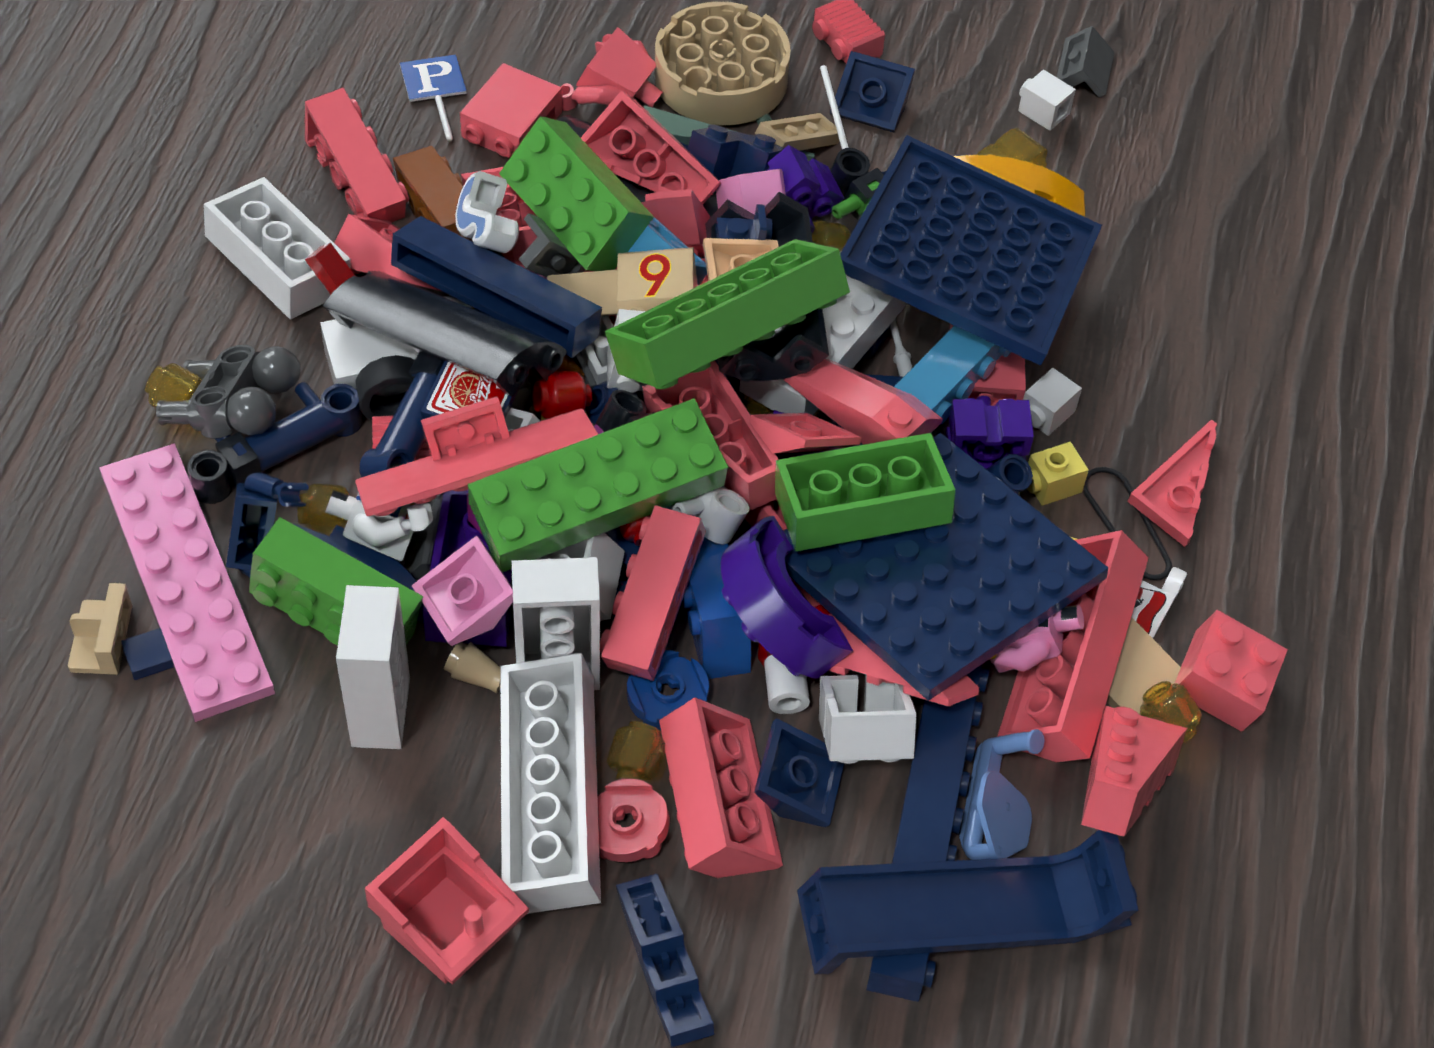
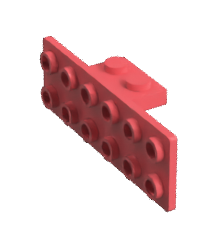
M496 396L420 420L431 456L356 479L355 483L366 516H386L395 512L398 507L413 502L423 504L434 500L437 495L451 490L458 492L468 490L469 483L598 435L583 409L508 431L500 401Z

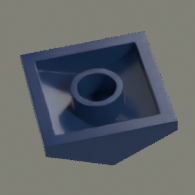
M851 51L835 96L840 117L895 132L906 107L915 69Z
M776 718L771 725L754 793L779 817L826 828L831 822L844 763L830 761L825 742Z

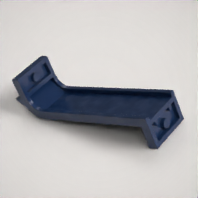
M1102 830L1096 831L1078 847L1052 856L820 867L797 890L815 975L831 974L848 958L1076 943L1131 926L1130 916L1139 911L1135 888L1131 885L1125 864V852L1119 842L1118 835Z

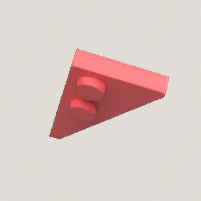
M1210 420L1130 494L1127 501L1184 547L1189 544L1193 535V526L1201 502L1200 496L1206 481L1211 450L1216 439L1215 428L1217 423L1213 420Z

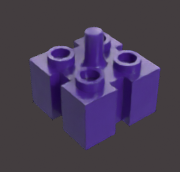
M790 145L767 162L770 168L766 171L782 169L786 196L808 208L811 233L815 231V226L811 219L814 216L822 217L829 214L833 206L845 199L828 166L814 158L808 161L805 153Z
M979 396L977 399L952 400L949 415L950 427H947L946 438L985 469L1009 454H1016L1026 460L1025 455H1029L1034 438L1029 400L1002 399L995 406H991V399L988 396Z

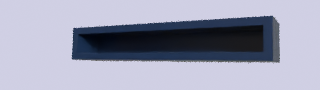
M422 216L393 233L392 266L491 317L559 344L567 351L565 355L573 358L598 338L602 313L601 306L486 248L474 245L472 241Z

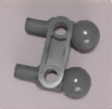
M249 345L229 347L222 351L216 360H186L183 366L186 371L183 369V374L187 376L185 379L187 384H193L195 381V383H200V385L189 400H160L156 406V416L160 417L158 419L160 425L190 424L195 431H201L202 435L206 438H222L235 432V430L250 436L262 434L273 425L276 417V404L267 392L280 394L289 391L295 386L300 377V363L295 354L284 347L272 346L265 348L261 352H255V349Z

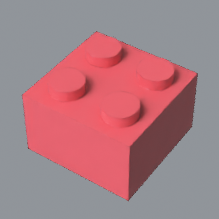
M1216 610L1195 631L1171 692L1242 732L1264 713L1288 649L1223 612Z

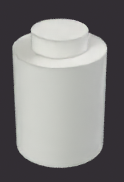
M773 655L767 657L764 667L770 710L778 714H794L806 709L810 703L807 676H795Z

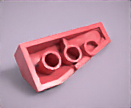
M622 90L581 137L615 175L654 192L692 189L703 205L721 185V182L635 99Z

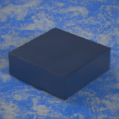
M161 628L121 640L134 680L174 667Z

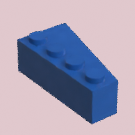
M704 537L682 599V606L687 610L689 629L694 639L699 663L706 671L708 679L751 673V640L742 630L741 623L743 621L722 594L724 584L720 568L721 557L726 548L729 547L728 543L719 544Z

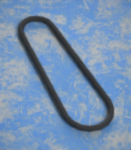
M1097 467L1088 471L1083 493L1109 532H1115L1116 530L1090 494L1087 482L1092 475L1105 472L1118 477L1123 482L1129 495L1133 492V489L1128 479L1121 472L1109 467ZM1138 510L1166 563V569L1161 574L1154 575L1144 572L1143 577L1149 580H1162L1169 575L1172 569L1171 559L1149 518Z

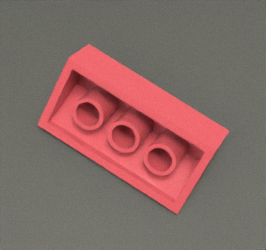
M696 697L660 719L659 723L663 738L662 745L666 753L670 773L669 781L673 788L677 820L681 828L685 848L684 856L688 863V868L715 878L775 870L783 866L770 807L754 793L761 766L750 719Z

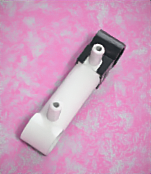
M615 390L609 397L595 425L597 424L606 432L655 412L645 414L647 408L640 398L625 390ZM720 487L687 501L676 503L673 506V510L701 518L706 530L704 537L715 543L727 544L731 541L749 512V506L738 493Z

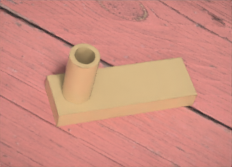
M821 113L760 122L755 134H763L776 140L775 144L783 148L790 145L799 151L835 145L840 141L836 126Z

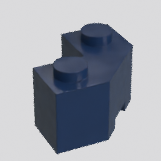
M710 124L708 128L692 131L687 150L718 180L740 174L766 171L770 168L767 162L784 148L775 144L776 140L767 135L756 134L754 136Z

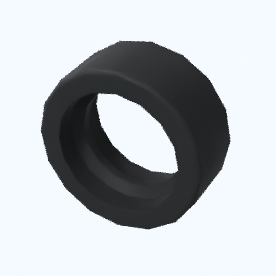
M399 355L382 357L370 362L360 370L355 382L360 410L366 418L372 420L373 416H393L406 392L388 397L377 396L375 393L389 385H411L414 378L408 372L415 361L414 359Z

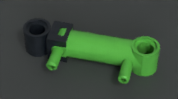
M845 148L838 152L830 169L845 198L842 202L832 207V215L836 219H841L851 213L859 220L884 176L878 168L868 172L870 168L868 157L862 151L855 148Z

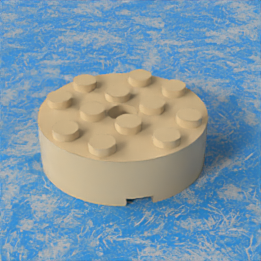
M707 2L690 6L671 16V22L664 29L660 28L655 43L656 68L654 72L656 87L663 92L661 98L665 103L687 118L719 126L755 122L756 119L772 111L781 102L786 93L791 51L789 39L783 28L767 14L761 17L749 12L747 5L733 2Z

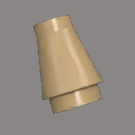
M463 642L455 645L445 663L444 670L450 672L453 679L480 686L497 693L501 688V667L472 642L468 645Z

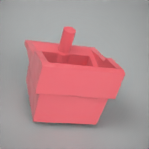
M444 817L365 887L368 907L380 917L383 928L445 984L449 981L453 985L529 912V908L480 858V853Z

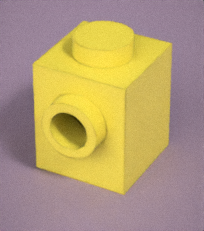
M1070 441L1030 455L1028 464L1031 467L1033 477L1032 483L1027 489L1030 493L1036 495L1043 506L1082 493L1089 469Z

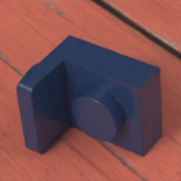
M763 204L756 205L754 219L717 217L715 226L716 238L771 240L772 219L766 218L765 205Z

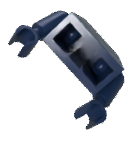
M263 473L250 474L246 478L245 483H237L226 567L238 569L250 578L253 552L274 525L277 499L285 507H305L306 503L301 502L299 495L300 490H309V486L306 483L284 482L281 479Z

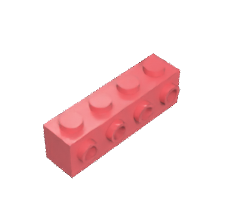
M656 505L651 517L644 518L639 533V539L642 540L637 554L631 555L627 564L626 577L629 579L624 592L619 591L614 600L612 610L613 615H615L610 630L605 629L600 640L601 658L608 668L654 681L706 533L701 518Z

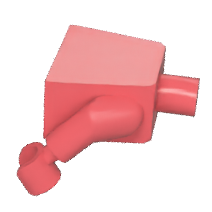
M618 27L612 34L604 35L602 38L603 42L597 41L595 43L596 55L578 80L576 90L568 83L561 86L562 111L572 110L577 103H597L609 106L621 90L633 99L636 97L647 106L653 108L663 93L648 81L656 68V63L649 56L643 43L638 40H632Z

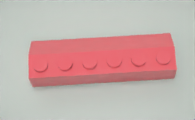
M1122 530L1075 540L1109 568L1107 578L1067 605H1080L1084 616V628L1063 632L1061 654L1057 657L1041 661L1027 671L1018 670L997 737L1030 732L1034 729L1040 730L1045 739L1044 747L1040 753L1032 755L1054 762L1090 759L1148 562L1147 555Z

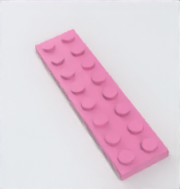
M175 443L99 467L157 623L162 630L195 722L275 694L272 681Z

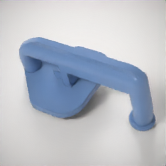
M1034 729L1030 732L988 738L977 748L959 835L961 846L970 860L1007 858L1027 847L1032 824L1030 805L1025 796L999 771L1002 755L1019 751H1029L1031 754L1040 753L1045 742L1044 735L1040 730ZM983 835H985L987 842L982 844Z

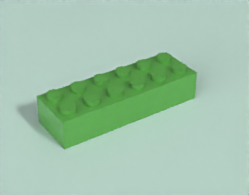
M794 239L606 330L605 334L618 374L653 386L656 389H666L677 384L678 378L688 373H696L708 369L711 366L710 362L722 356L738 354L743 350L744 345L754 340H764L775 334L774 330L786 324L791 325L803 321L806 318V314L816 309H824L835 305L838 298L850 292L840 251L837 248Z
M695 398L469 483L468 499L493 559L501 571L505 572L512 569V561L535 560L651 515L655 505L669 508L676 503L687 501L723 487L728 466Z

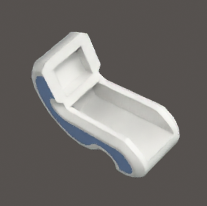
M482 171L470 175L461 190L455 214L456 227L461 236L472 239L474 245L500 253L509 252L515 246L519 236L517 221L496 215L498 208L502 205L508 183L506 179Z

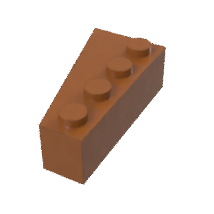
M433 146L394 157L393 162L397 182H402L409 197L407 204L415 218L422 216L461 236L456 227L455 214L463 183L458 173H452L446 157H440Z

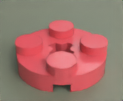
M621 779L606 785V791L598 796L599 857L615 862H633L642 858L648 859L656 856L670 827V815L662 795L660 796L659 793L654 791L650 784L638 779ZM627 813H632L633 819L636 820L629 827H621V825L616 824V821L623 820Z

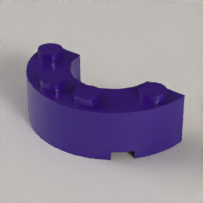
M774 516L765 517L723 552L720 567L724 584L722 588L723 597L734 607L743 621L741 623L742 630L750 640L759 642L771 655L784 664L793 675L819 678L853 652V649L835 618L823 614L813 607L793 584L786 569L785 556L794 549Z

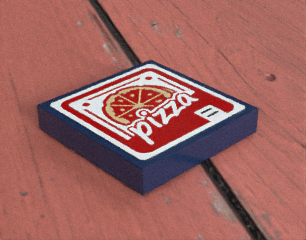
M444 361L420 412L421 416L426 419L497 396L504 418H506L518 390L511 397L504 394L494 381Z

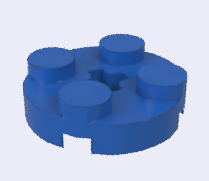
M671 650L664 651L654 681L635 675H630L627 681V700L631 710L639 719L643 720L645 727L654 731L661 730L660 719L696 697L707 702L709 696V680L702 665L693 658L689 661L686 658L679 657V652ZM668 683L670 688L677 687L679 689L674 692V695L670 696L659 693L661 685Z

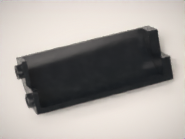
M778 192L765 206L766 218L772 219L771 240H777L779 247L794 239L813 243L808 208ZM727 199L705 223L707 238H716L715 226L717 217L754 219V214ZM816 309L806 314V318L799 323L786 324L774 330L775 334L767 339L754 340L744 345L743 350L738 354L718 358L719 371L741 381L780 380L809 372L829 356L823 309Z
M368 271L367 275L361 278L353 276L347 279L323 304V307L341 325L351 329L355 322L492 380L504 394L511 397L515 395L519 386L525 382L530 369L540 379L547 382L548 377L560 368L563 357L567 352L557 343L381 271Z

